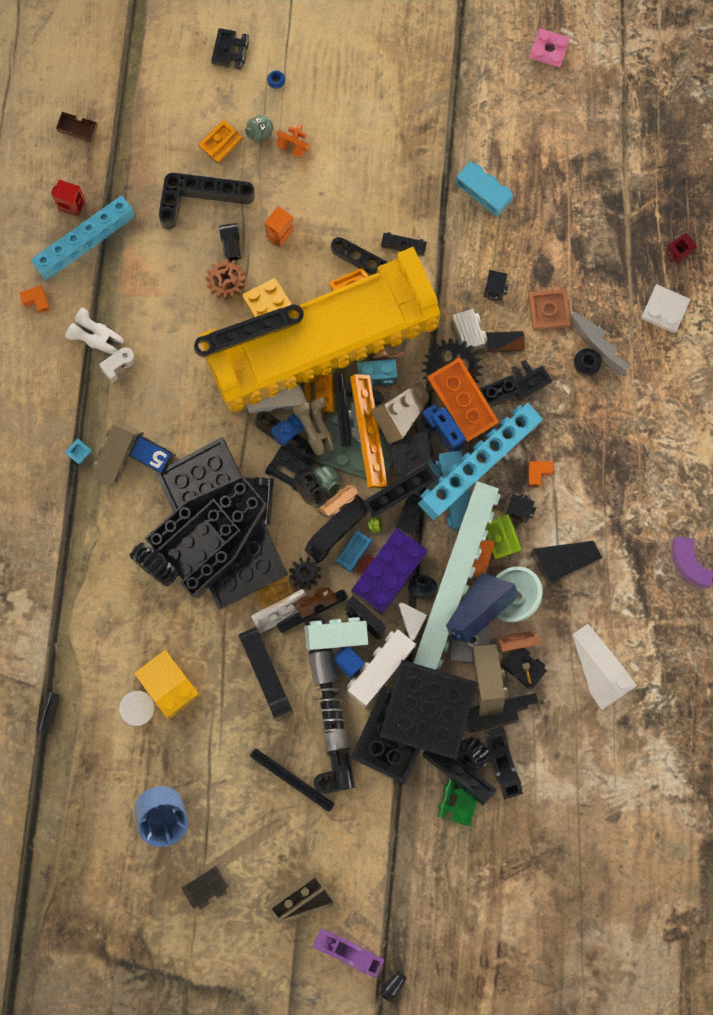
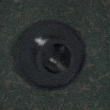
M590 348L580 350L575 355L573 361L576 372L585 377L595 375L602 364L599 353Z
M416 575L409 580L408 590L417 598H430L436 593L437 583L429 576Z

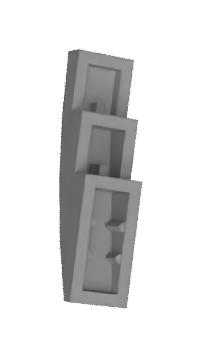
M574 311L570 321L581 338L591 349L599 353L601 359L607 365L623 376L630 364L614 355L618 348L603 339L606 331Z

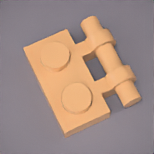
M346 485L343 489H338L332 498L326 499L325 503L317 510L321 515L333 516L340 511V507L344 503L348 504L355 499L354 495L358 491L354 486Z

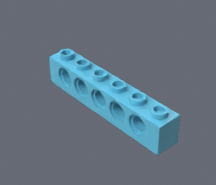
M122 195L32 258L31 261L43 279L47 281L134 219L135 215L132 207Z

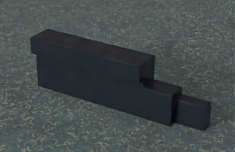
M536 693L506 699L501 715L479 716V706L471 707L467 720L469 732L473 733L517 723L519 721L517 712L527 710L529 705L538 704Z

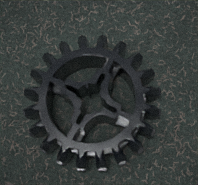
M139 542L129 554L130 558L138 566L164 586H169L179 575L178 571L166 559L145 543Z

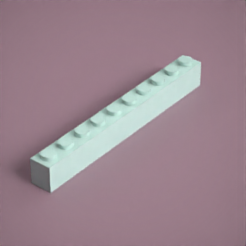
M478 481L474 485L413 661L415 664L438 671L441 669L443 660L440 657L442 652L447 651L450 642L447 641L449 632L446 624L459 607L461 597H465L469 588L466 585L467 579H472L475 567H472L474 559H479L482 550L479 549L480 542L485 541L488 533L485 527L487 523L491 524L494 512H491L493 504H498L501 495L498 494L499 489Z

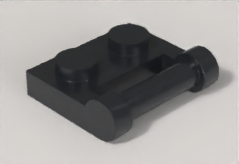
M281 446L271 463L267 466L265 474L273 475L292 486V489L298 492L294 486L293 478L277 470V464L296 475L299 472H311L315 463H305Z

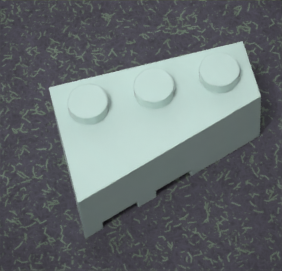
M360 617L348 618L349 622H341V619L329 620V624H322V621H310V625L304 626L306 650L368 645L366 621H360Z

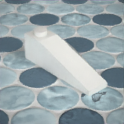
M589 624L572 634L578 656L581 660L584 676L588 683L589 692L601 710L637 686L625 668Z

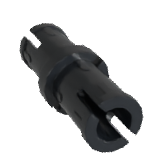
M49 691L47 692L44 706L40 710L42 713L36 730L47 733L52 717L56 714L54 710L60 694Z

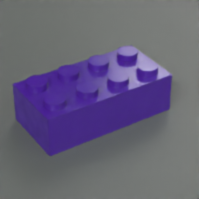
M396 528L351 589V594L383 616L425 558L428 550Z

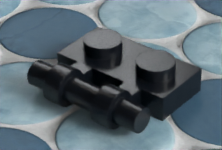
M219 28L211 63L230 67V62L235 61V69L241 70L246 60V49L249 47V35L242 34L241 39L236 38V31ZM234 46L239 47L238 54L233 53Z

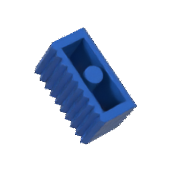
M342 647L335 654V664L352 680L360 673L364 661L351 650V647Z

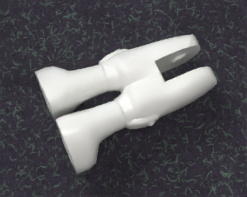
M83 307L80 308L75 317V324L72 323L69 326L65 338L69 340L79 339L85 341L91 348H96L112 355L118 350L106 343L107 339L119 345H122L124 342L121 336L107 328L106 325L92 321L89 318V311ZM79 326L91 330L94 334L85 332Z

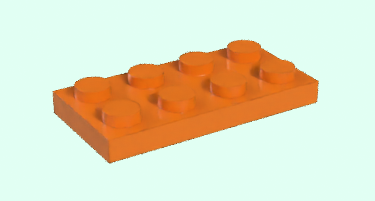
M460 357L426 377L441 403L465 436L466 443L499 423Z

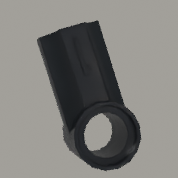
M238 224L219 225L225 259H228L230 262L241 259Z

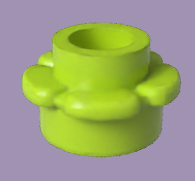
M372 517L368 520L369 531H372L373 534L382 532L381 517Z

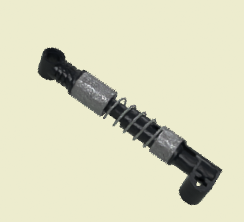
M311 614L305 619V626L310 625V621L319 620L322 621V624H326L325 620L318 614ZM332 648L310 650L308 657L313 674L314 686H321V688H317L315 691H322L323 698H319L316 701H323L320 703L321 709L318 711L322 712L323 719L320 721L324 723L322 731L325 732L323 735L326 746L325 750L330 757L332 771L318 774L315 777L314 787L320 793L355 788V782L349 756L351 751L350 740L347 730L344 729L346 720L342 718V713L344 712L340 707L342 700L336 699L334 696L340 690L333 688V685L338 683ZM338 751H340L342 765L339 762ZM330 774H333L336 789L332 788V784H327L325 789L324 786H320V782H323V778L330 781Z

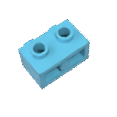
M396 360L358 362V375H370L372 387L375 385L391 386L397 384Z

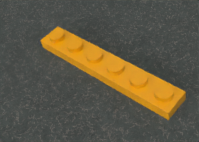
M355 374L350 378L368 488H384L388 484L378 423L371 413V410L375 408L370 375Z

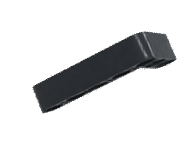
M169 173L164 179L159 220L164 229L169 230L176 226L181 196L250 204L255 199L254 187L250 182ZM171 182H177V185L170 186L169 184ZM190 184L196 185L194 188H188ZM209 186L214 187L211 191L206 190ZM225 189H232L230 193L224 192ZM244 191L251 192L249 195L242 194ZM169 199L175 200L173 203H167ZM166 216L172 217L169 221L163 220Z
M254 627L238 634L275 721L277 722L293 715L292 707L257 628Z

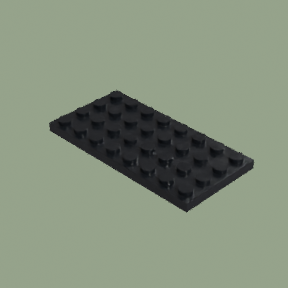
M223 437L168 465L162 474L156 472L173 511L179 508L186 500L241 476ZM261 517L236 560L209 587L220 610L288 575Z

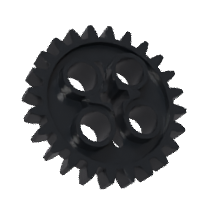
M449 338L448 344L445 340H441V346L435 343V350L429 348L431 355H425L428 362H422L423 365L427 366L426 369L421 370L427 373L423 379H427L426 377L436 372L437 369L456 360L457 355L460 354L462 361L466 359L469 362L467 370L475 383H480L477 376H483V374L478 372V369H482L483 366L478 365V362L482 358L475 357L479 352H472L473 345L466 347L467 341L460 344V339H456L454 343L453 339ZM447 351L452 353L450 361H446L444 358Z

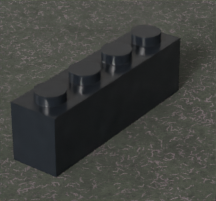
M431 459L369 496L363 503L374 518L435 482L442 475Z

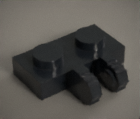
M526 360L522 361L521 365L527 373L525 376L521 374L516 366L511 368L521 390L520 393L516 394L519 401L524 400L552 383V379L543 366L533 371Z

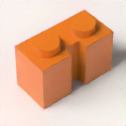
M277 206L264 223L266 239L273 245L277 244L281 247L294 231V225L292 224L293 216Z

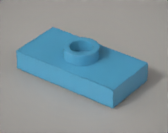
M356 530L335 563L352 573L373 540Z

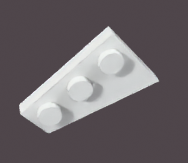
M297 384V387L292 390H282L275 397H265L260 403L255 405L248 404L246 407L249 414L261 411L269 412L278 408L288 410L307 403L299 384Z

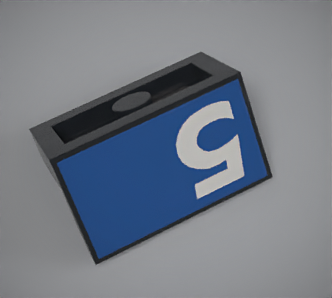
M139 435L128 456L162 474L169 460L173 461L176 454Z

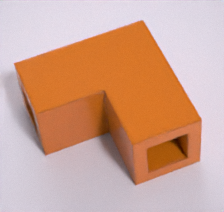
M42 285L19 292L25 307L35 304L39 314L50 310Z
M529 461L528 487H540L541 476H552L553 461Z

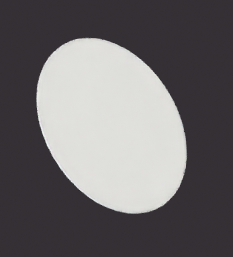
M143 691L129 692L123 697L119 706L122 719L133 726L147 723L152 718L155 709L152 698Z

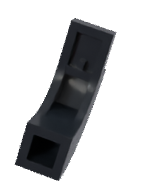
M501 726L485 731V743L491 756L490 762L504 800L523 794L521 781L510 754L504 727Z

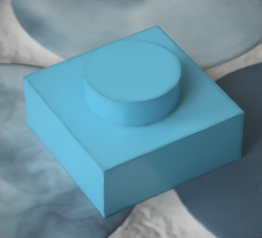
M77 438L65 453L80 466L91 455L92 450Z

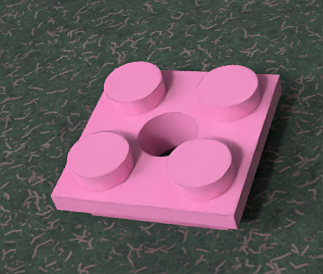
M539 28L529 58L560 68L570 38ZM550 46L554 51L548 52L545 50V47Z

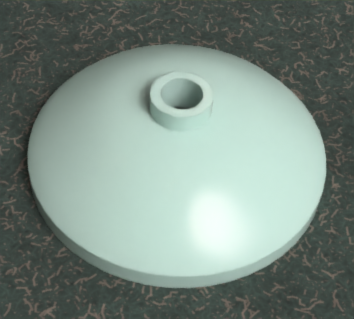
M520 566L511 567L500 572L496 578L514 583L519 596L497 618L507 623H517L526 620L534 614L541 603L543 588L540 579L530 569Z

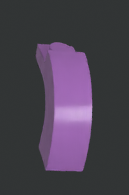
M675 537L671 543V554L673 563L680 575L697 587L710 588L713 582V571L705 569L697 562L694 555L695 538Z
M322 928L312 946L374 978L377 977L385 960L365 948Z

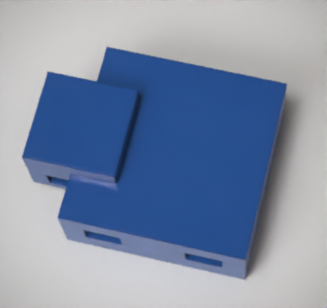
M434 404L423 411L422 418L431 431L436 433L448 452L459 451L464 447L466 438L445 407L439 410L437 405Z

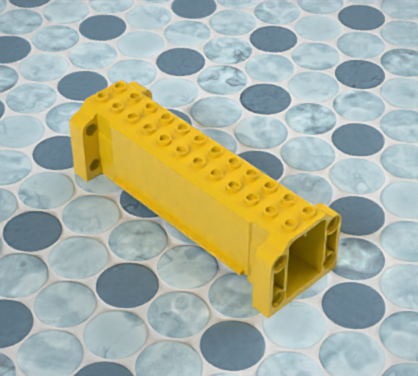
M414 247L397 253V259L378 266L376 274L300 304L299 307H302L304 316L299 324L205 358L229 412H239L248 404H258L265 397L269 396L272 398L280 394L282 390H292L299 383L311 382L316 376L321 374L322 376L328 375L333 369L338 367L340 369L350 365V362L364 360L371 353H381L388 346L392 345V347L400 345L405 339L417 338L422 332L434 331L439 326L440 320L437 297ZM294 310L288 313L292 319L299 317L298 312ZM215 328L208 330L204 333L199 334V337L207 335L216 330ZM201 342L202 349L204 351L208 350L209 345Z

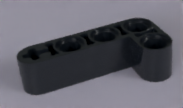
M358 494L353 501L346 504L308 541L304 551L316 560L318 564L329 554L332 547L369 512L363 503L364 500Z

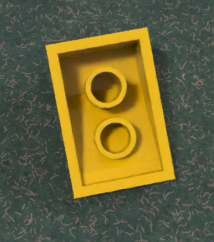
M166 650L134 673L169 720L200 697V694Z

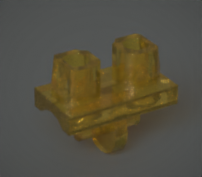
M283 577L274 583H269L268 586L254 593L262 609L294 592L286 577Z

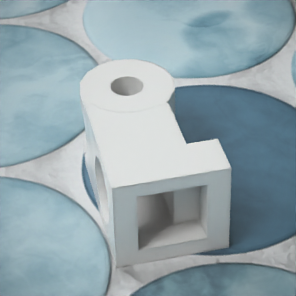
M121 348L100 363L99 366L113 384L118 380L117 374L120 371L134 364L135 357L130 348Z

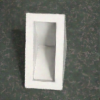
M399 603L398 608L408 638L414 642L427 615L404 603Z

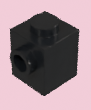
M489 270L483 297H487L491 301H502L503 295H507L509 284H506L508 274Z
M512 494L505 515L509 514L511 518L527 523L529 518L533 519L536 510L533 507L535 501H532L531 497L521 494L518 496Z

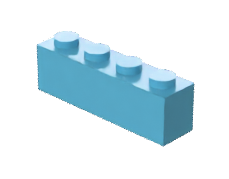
M461 450L438 455V460L435 462L444 479L449 475L447 471L454 464L459 466L462 463L460 460L462 458ZM450 480L451 486L457 488V484ZM469 489L448 507L449 515L446 516L448 527L452 528V532L459 531L471 497Z

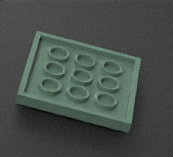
M346 394L351 446H341L338 412L329 413L325 425L329 432L332 433L334 450L331 452L324 450L322 455L316 457L314 463L331 466L335 470L367 480L354 397ZM378 425L387 478L393 462L391 444L388 443Z

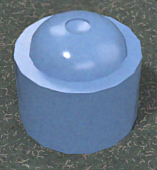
M166 786L153 787L138 797L134 807V814L142 840L155 847H167L177 843L184 837L188 829V817L184 802L177 791Z

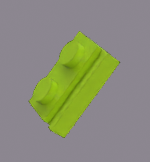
M509 514L492 520L491 524L487 523L485 530L488 531L487 538L495 542L492 550L495 560L522 551Z

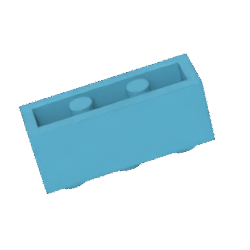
M470 161L456 176L455 184L496 217L512 202L513 194L511 190L506 186L500 185L494 176L486 174L478 164Z

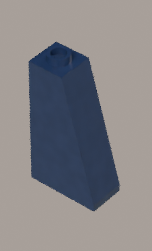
M481 573L446 624L449 636L455 641L460 640L466 643L470 641L518 598L519 594L515 584Z

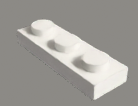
M300 589L253 614L251 617L259 633L261 634L276 626L277 623L298 613L294 603L306 596L304 590Z

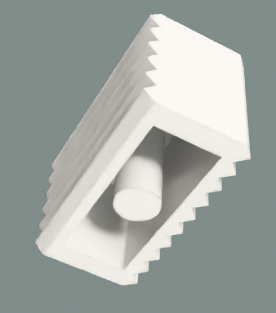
M473 309L453 314L451 322L457 339H460V344L467 341L466 347L474 346L472 351L484 348L487 337L485 331L480 330L481 320L479 314H475Z

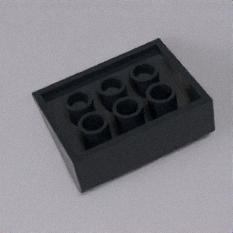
M383 686L350 758L390 779L405 784L420 749L379 737L392 689Z

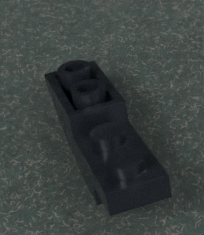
M513 375L479 388L490 408L521 392Z

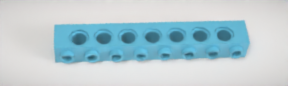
M529 403L524 407L519 405L512 412L514 416L511 419L506 417L499 423L500 429L496 430L494 428L486 435L488 440L485 442L481 440L473 447L475 451L472 454L466 453L460 459L462 463L459 466L454 464L447 471L449 475L445 479L441 476L434 483L436 487L432 491L428 488L420 495L422 500L418 505L432 520H435L543 420ZM515 421L520 422L521 427H518ZM503 433H506L509 439L504 438ZM490 444L496 448V451L491 450ZM476 456L481 457L483 463L478 462ZM463 468L468 469L470 475H466L463 471ZM450 480L457 484V488L451 486ZM437 492L443 495V500L437 497Z

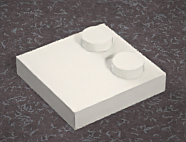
M656 284L641 319L675 334L690 299Z

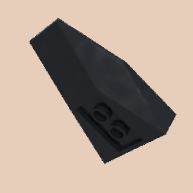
M241 475L186 500L154 529L145 540L154 551L162 554L178 571L182 579L180 583L192 597L200 598L236 560L268 504L246 478Z

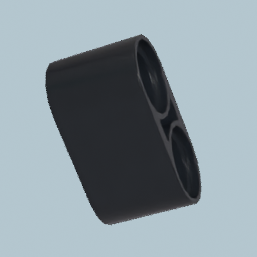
M299 472L294 476V486L307 504L321 505L325 503L327 493L314 473ZM304 477L307 479L306 485L303 482ZM314 493L317 494L316 500H314Z

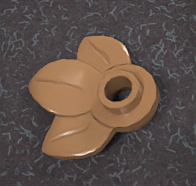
M386 350L378 354L372 353L373 358H371V361L402 357L404 351L389 354Z

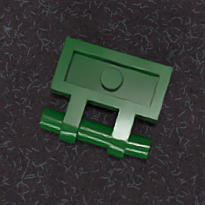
M448 778L446 786L444 785L443 787L444 795L442 802L438 805L439 813L437 817L445 819L447 812L452 813L450 821L470 827L477 801L461 787L459 790L455 789V782ZM452 794L457 796L454 807L449 806Z

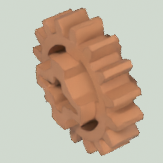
M225 259L224 263L218 260L217 266L212 263V270H207L209 275L205 276L208 282L206 284L207 288H211V294L216 293L218 299L221 295L224 296V300H227V296L234 299L235 293L241 294L239 289H245L243 284L246 282V277H243L245 271L241 270L240 264L235 266V260L231 263H228V259ZM234 272L238 275V279L233 276ZM214 279L216 282H219L218 287L214 284Z

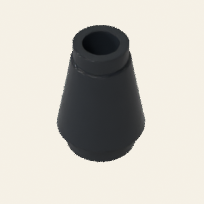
M397 971L380 987L381 991L379 994L390 1003L394 999L397 1000L407 977Z

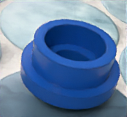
M277 70L272 71L267 77L268 85L274 89L283 87L285 84L284 74ZM274 79H279L280 81H279V82H274L273 80H274Z

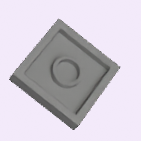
M491 624L485 626L467 643L460 640L455 641L451 638L450 661L473 663V646L490 645Z

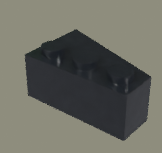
M594 541L533 548L531 551V555L548 586L594 565L602 559Z

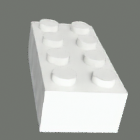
M399 630L395 633L393 631L390 632L385 639V646L383 648L379 646L372 655L373 660L371 663L366 662L360 669L361 675L358 678L354 677L347 685L348 695L365 709L397 672L401 660H406L416 647V644Z

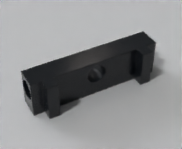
M390 232L383 233L381 247L399 251L414 247L416 253L423 256L427 241H424V239L417 240L393 235Z

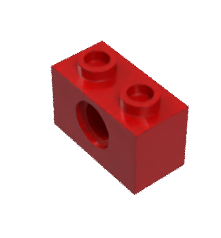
M59 179L57 185H54L51 191L58 210L79 217L86 201L80 186Z

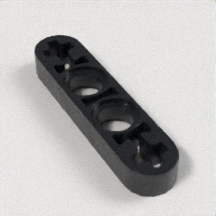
M337 237L331 242V251L334 255L358 268H363L364 271L371 275L377 273V268L380 264L388 263L384 259L344 238ZM341 243L342 248L336 250V245H339ZM358 251L361 254L360 258L352 259L350 257L351 252ZM368 260H375L377 265L374 268H369L366 263Z
M266 411L259 412L255 419L256 427L275 440L271 430L281 421ZM299 434L292 439L298 445H292L288 442L283 446L305 463H312L317 457L310 443Z

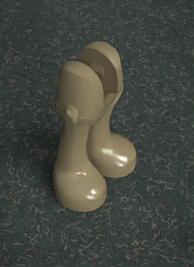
M325 397L292 408L294 414L302 422L309 437L308 442L317 456L322 455L324 450L326 452L334 450L332 433L326 427L321 414V409L326 405ZM309 413L311 414L312 419H313V421H314V423H315V425H316V427H317L318 433H316V431H315V428H314V426H313V424H312V421H311V419H310Z

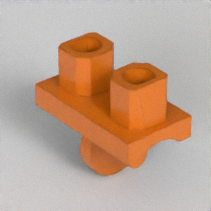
M298 124L296 128L289 127L288 131L293 133L292 136L278 130L276 134L279 136L276 143L277 147L286 151L289 142H292L295 146L291 153L300 158L306 149H310L311 145L298 139L299 137L305 139L307 135L302 132L301 125Z

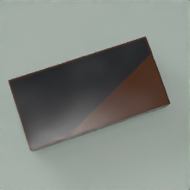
M524 331L486 332L487 352L525 350Z

